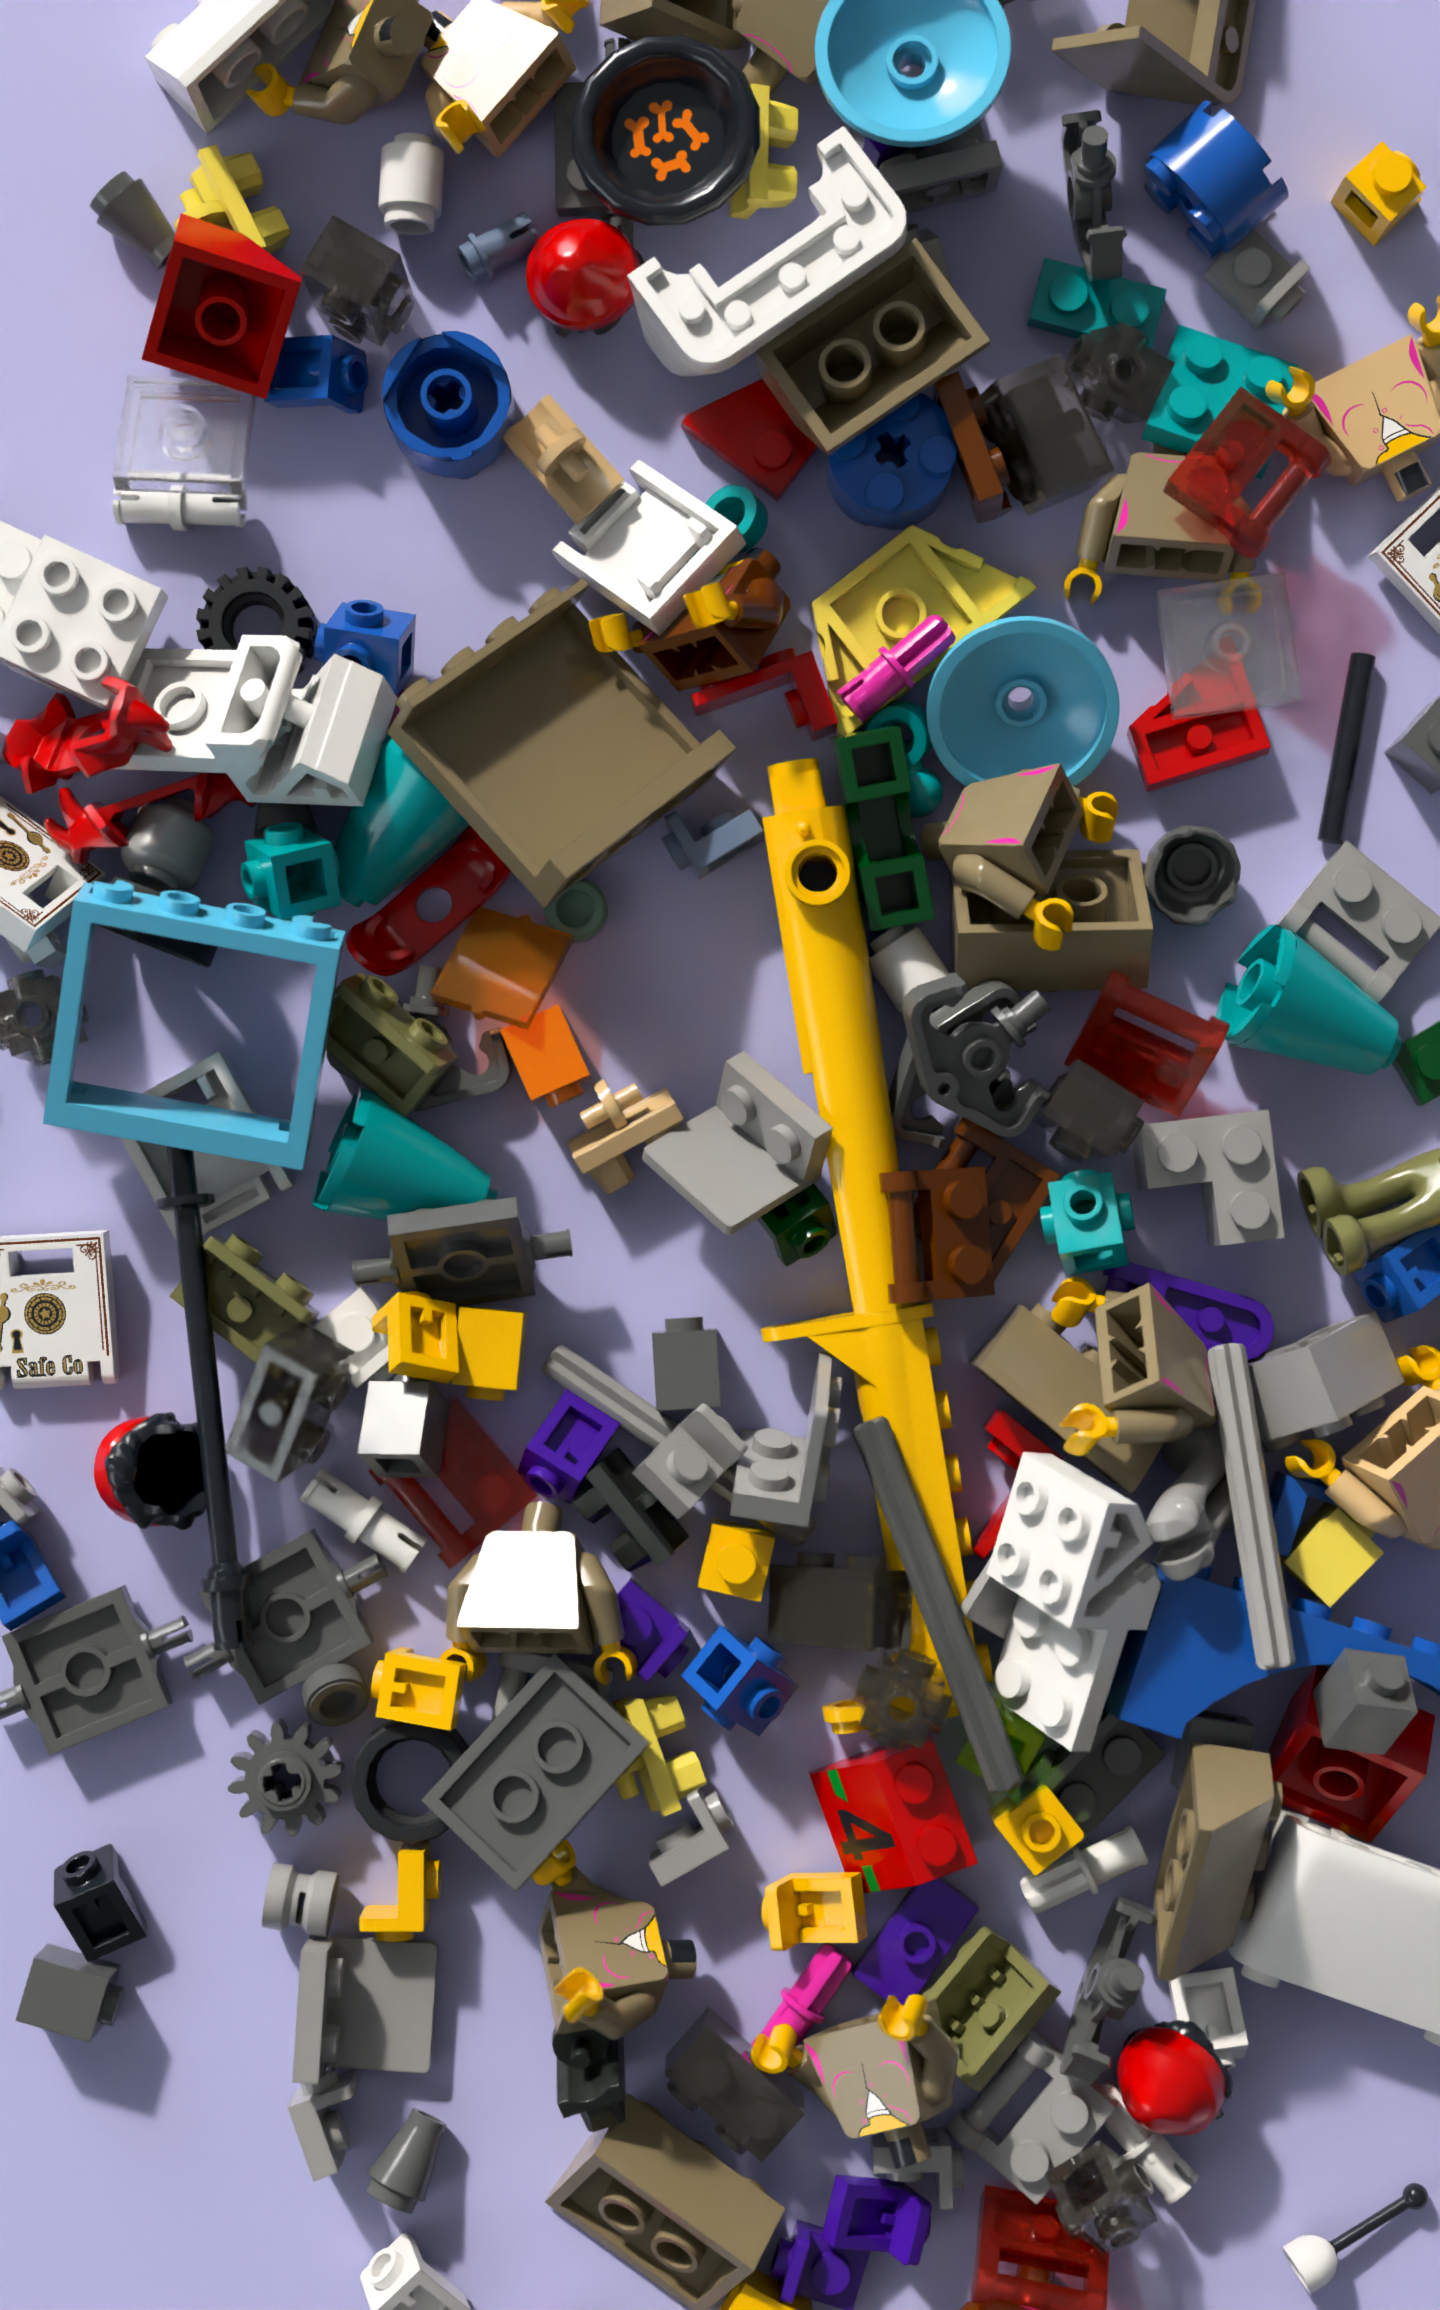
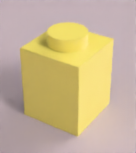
M1325 1502L1297 1530L1289 1557L1279 1554L1280 1564L1317 1601L1327 1607H1331L1384 1552L1371 1540L1376 1532L1356 1522L1339 1507Z

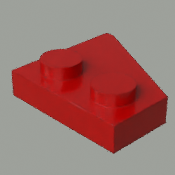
M762 379L687 414L681 422L684 431L777 502L819 449L817 445L794 425Z
M1231 635L1221 638L1213 646L1212 652L1189 674L1185 673L1168 689L1166 696L1155 706H1150L1129 726L1127 737L1147 792L1268 755L1271 745Z

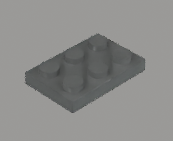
M554 1653L421 1801L515 1892L520 1891L652 1743L566 1661Z

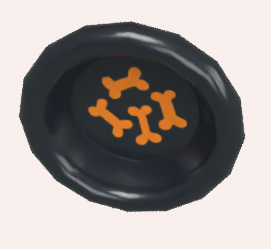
M684 35L647 36L611 52L585 79L571 114V153L586 188L613 213L647 226L686 225L719 210L746 182L760 147V107L745 73L717 47Z

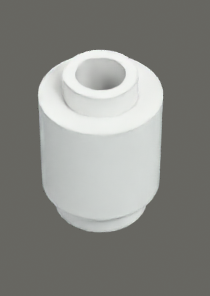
M401 133L394 137V142L387 143L381 148L378 210L384 215V227L391 232L403 235H426L435 230V219L442 215L445 154L443 150L432 145V139L426 135Z
M903 926L893 927L869 944L875 953L869 959L870 970L899 1013L902 1012V1003L911 989L945 977L950 973L919 927L914 928L908 933Z

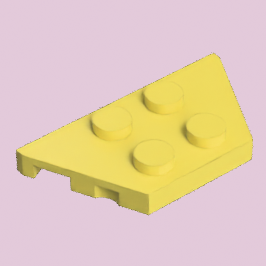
M910 525L815 599L811 604V610L829 698L838 720L837 735L857 732L878 711L897 701L911 690L905 686L879 707L864 723H861L842 701L836 691L858 676L870 663L880 656L878 653L879 648L884 646L889 651L931 615H939L945 620L954 632L956 639L952 645L912 678L916 686L937 669L944 656L964 636L985 624L1002 619L1033 595L1036 587L1032 581L1022 576H1019V579L984 563V558L963 548L954 549L943 544L939 537L914 525Z

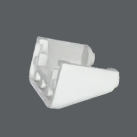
M844 126L817 144L818 158L823 166V174L820 181L809 187L810 201L821 215L815 222L718 288L700 263L689 270L690 274L677 275L665 271L655 257L627 275L645 342L662 365L671 373L682 377L721 373L732 368L891 258L903 246L907 236L906 210L899 197Z
M1281 1807L1278 1821L1271 1822L1267 1833L1268 1854L1265 1868L1262 1872L1254 1871L1251 1880L1254 1883V1902L1250 1919L1239 1920L1233 1945L1228 1948L1231 1956L1243 1964L1241 1975L1256 1983L1272 1988H1278L1280 1980L1424 2029L1423 2038L1440 2046V1869L1348 1837L1343 1831L1334 1828L1328 1830L1319 1825L1309 1823L1307 1815Z

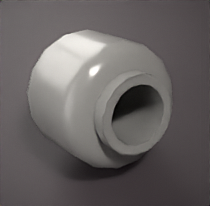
M168 797L165 803L150 802L138 809L126 836L130 844L129 846L122 847L120 854L123 863L129 869L128 877L132 882L159 892L187 890L197 884L213 847L215 836L206 822L203 820L198 823L195 822V804L179 797Z

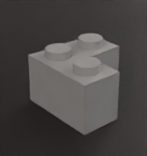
M1269 1109L1142 1124L1130 1128L1138 1190L1201 1183L1208 1246L1285 1238Z
M1376 1310L1324 1326L1291 1345L1262 1353L1260 1356L1248 1360L1260 1440L1265 1452L1274 1451L1299 1441L1302 1438L1299 1432L1311 1428L1316 1438L1341 1431L1353 1424L1351 1418L1368 1414L1385 1406L1386 1403L1382 1395L1405 1382Z

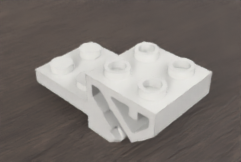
M0 521V663L9 667L12 671L61 693L65 691L88 704L105 710L112 709L117 695L102 687L101 682L109 676L129 682L167 602L168 595L161 588L45 534L41 540Z
M242 635L237 650L144 648L129 683L139 689L148 706L160 713L170 723V730L166 734L172 741L173 747L171 751L163 752L150 745L139 743L129 763L115 769L227 773L247 802L363 807L380 755L382 741L385 740L398 698L383 675L337 654H334L316 675L312 674L310 682L304 689H292L303 656L299 652L300 643L287 636Z
M1023 1452L986 1573L1019 1595L990 1689L995 1699L1069 1751H1090L1127 1631L1147 1630L1159 1593L1161 1582L1156 1568L1139 1557L1140 1554L1153 1544L1139 1506L1053 1454Z

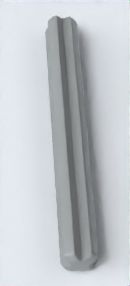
M1226 1343L1209 1349L1207 1356L1256 1665L1259 1669L1264 1670L1286 1668L1294 1665L1296 1657L1247 1352L1243 1344Z
M565 1345L555 1347L543 1365L542 1370L547 1376L620 1423L619 1426L653 1449L678 1425L673 1419L661 1411H657L654 1406ZM736 1463L726 1469L710 1487L729 1502H732ZM811 1515L808 1527L757 1520L795 1547H800L806 1542L816 1525V1521Z

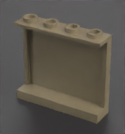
M584 578L563 592L556 586L546 591L528 610L530 615L520 622L514 616L504 620L488 635L485 640L487 645L477 652H474L469 646L459 651L442 668V676L431 684L425 677L413 683L397 699L396 705L401 710L387 731V734L544 908L709 782L737 749L720 729L700 744L617 651L600 653L595 649L589 620L576 607V604L589 586Z

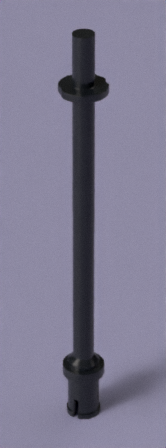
M167 1146L172 1197L158 1199L156 1204L157 1209L174 1211L212 1556V1566L207 1571V1578L201 1579L203 1593L209 1592L214 1635L213 1650H230L240 1648V1646L249 1647L256 1645L255 1638H253L248 1587L254 1586L253 1573H246V1567L238 1561L203 1247L200 1208L215 1203V1194H198L194 1152L192 1150Z

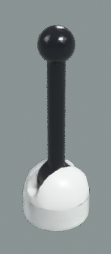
M1408 2184L1404 2188L1401 2198L1329 2242L1315 2235H1302L1284 2245L1282 2250L1298 2279L1311 2295L1332 2280L1337 2269L1338 2252L1407 2209L1419 2210L1424 2208L1428 2203V2192L1421 2184Z

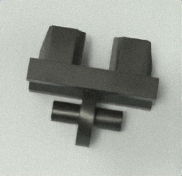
M617 1447L585 1475L588 1481L573 1497L572 1503L586 1521H590L593 1524L613 1510L626 1526L627 1530L610 1544L613 1555L626 1571L631 1572L650 1563L652 1560L658 1567L675 1553V1550L688 1539L689 1535L675 1519L676 1517L632 1474L638 1466L634 1467L620 1448Z
M554 2027L552 2047L557 2057V2105L563 2118L580 2113L589 2132L621 2124L625 2121V2104L623 2100L626 2099L624 2037L612 2040L594 2029L557 2034Z

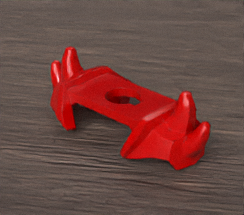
M109 676L101 682V685L117 695L112 709L76 719L67 697L64 694L55 693L45 709L33 719L15 720L5 738L2 755L9 766L22 772L26 793L33 794L44 788L55 786L59 778L68 781L72 778L73 773L82 771L89 778L101 772L125 766L129 763L139 743L150 745L163 752L171 751L173 743L166 734L170 730V723L160 713L148 706L147 701L136 686L131 685L126 680ZM100 729L105 731L103 734L93 736Z
M199 772V775L107 806L99 802H93L83 807L79 804L70 788H60L59 806L68 829L58 824L52 818H46L44 825L54 843L72 856L74 864L85 865L88 862L91 851L95 848L112 849L129 846L130 843L126 839L129 830L120 822V819L124 812L139 808L144 804L157 802L189 790H194V819L198 823L205 818L212 817L232 801L240 800L251 808L258 803L247 802L227 773Z

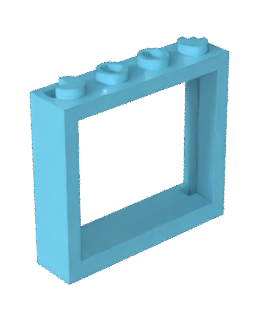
M118 879L115 884L94 881V884L85 882L73 900L43 1124L303 1170L310 1147L335 998L334 990L337 986L346 931L332 929V925L313 922L314 916L298 915L294 916L292 921L266 916V911L261 907L246 903H230L225 909L200 904L199 897L182 891H163L160 893V896L134 892L132 884ZM95 924L317 965L291 1120L73 1081Z

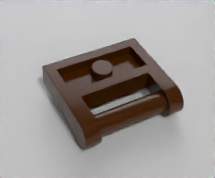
M959 371L944 376L934 383L933 401L945 412L952 431V441L957 449V461L971 496V508L977 523L997 519L1013 509L1006 490L1002 489V486L1010 483L1005 461L998 446L988 450L979 426L987 424L988 419L977 388L974 386L965 390Z
M960 1116L952 1129V1133L956 1136L935 1169L966 1168L977 1149L994 1158L987 1168L985 1175L993 1277L995 1281L1049 1195L1048 1183L1057 1181L1060 1175L991 1131ZM917 1197L914 1202L916 1237L922 1240L919 1199Z
M985 1166L879 1173L880 1193H887L894 1284H888L889 1304L995 1295ZM913 1191H918L925 1281H920Z

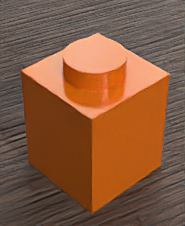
M559 1004L500 1030L529 1098L534 1104L546 1099L549 1109L584 1094L580 1083L592 1079V1076Z

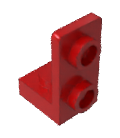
M794 648L772 653L761 659L759 663L761 669L740 677L736 676L700 686L701 691L691 695L695 715L701 716L791 683L793 690L785 692L784 698L796 729L807 726L812 741L836 733L838 726L837 717L812 650L800 655L796 654Z
M998 1407L982 1426V1428L994 1436L986 1447L1016 1471L1023 1452L1053 1454L1063 1460L1060 1455ZM1010 1494L971 1541L972 1551L981 1559H984L991 1550H994Z

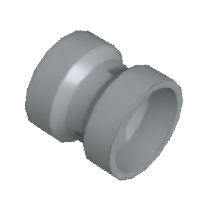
M275 1862L270 1873L262 1916L263 1928L282 1931L289 1925L303 1927L307 1935L327 1938L336 1904L339 1873L319 1869L312 1875L299 1873L294 1865ZM304 1893H306L304 1908H302Z

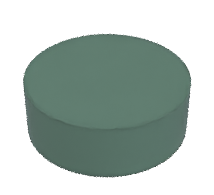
M582 879L545 907L544 916L551 931L560 939L571 943H581L593 939L602 931L608 917V906L600 888L593 882Z

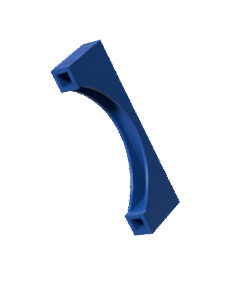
M1151 1562L1150 1564L1158 1572L1161 1586L1147 1630H1129L1104 1711L1118 1719L1181 1739L1187 1722L1214 1702L1239 1688L1279 1672L1311 1665L1333 1664L1345 1648L1405 1656L1410 1678L1440 1697V1644L1414 1636L1409 1648L1389 1641L1393 1628L1354 1616L1352 1626L1349 1628L1329 1621L1333 1608L1295 1596L1292 1607H1287L1296 1657L1295 1663L1286 1668L1259 1669L1256 1665L1243 1578L1235 1576L1232 1587L1229 1588L1209 1581L1213 1568L1206 1567L1200 1569L1196 1575L1184 1580L1174 1581L1164 1575L1157 1563Z

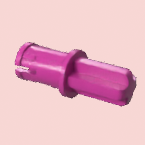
M931 615L889 651L884 646L879 648L878 653L880 656L870 663L858 676L836 692L859 721L864 723L879 707L905 686L908 689H912L915 686L912 678L954 643L956 639L955 634L943 618L939 615Z
M822 1944L792 1988L784 1987L780 1995L783 2001L760 2034H765L770 2038L774 2026L788 2024L793 2027L797 2035L795 2047L800 2045L814 2023L822 2024L824 2022L825 2015L822 2013L853 1968V1962L849 1956L832 1944ZM756 2038L751 2043L752 2047L754 2046Z

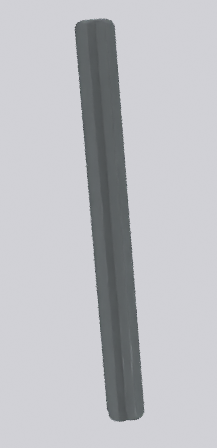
M876 1417L860 1423L853 1431L855 1440L986 1786L991 1793H1001L1013 1789L1021 1784L1023 1780L1022 1771L890 1423L885 1417Z

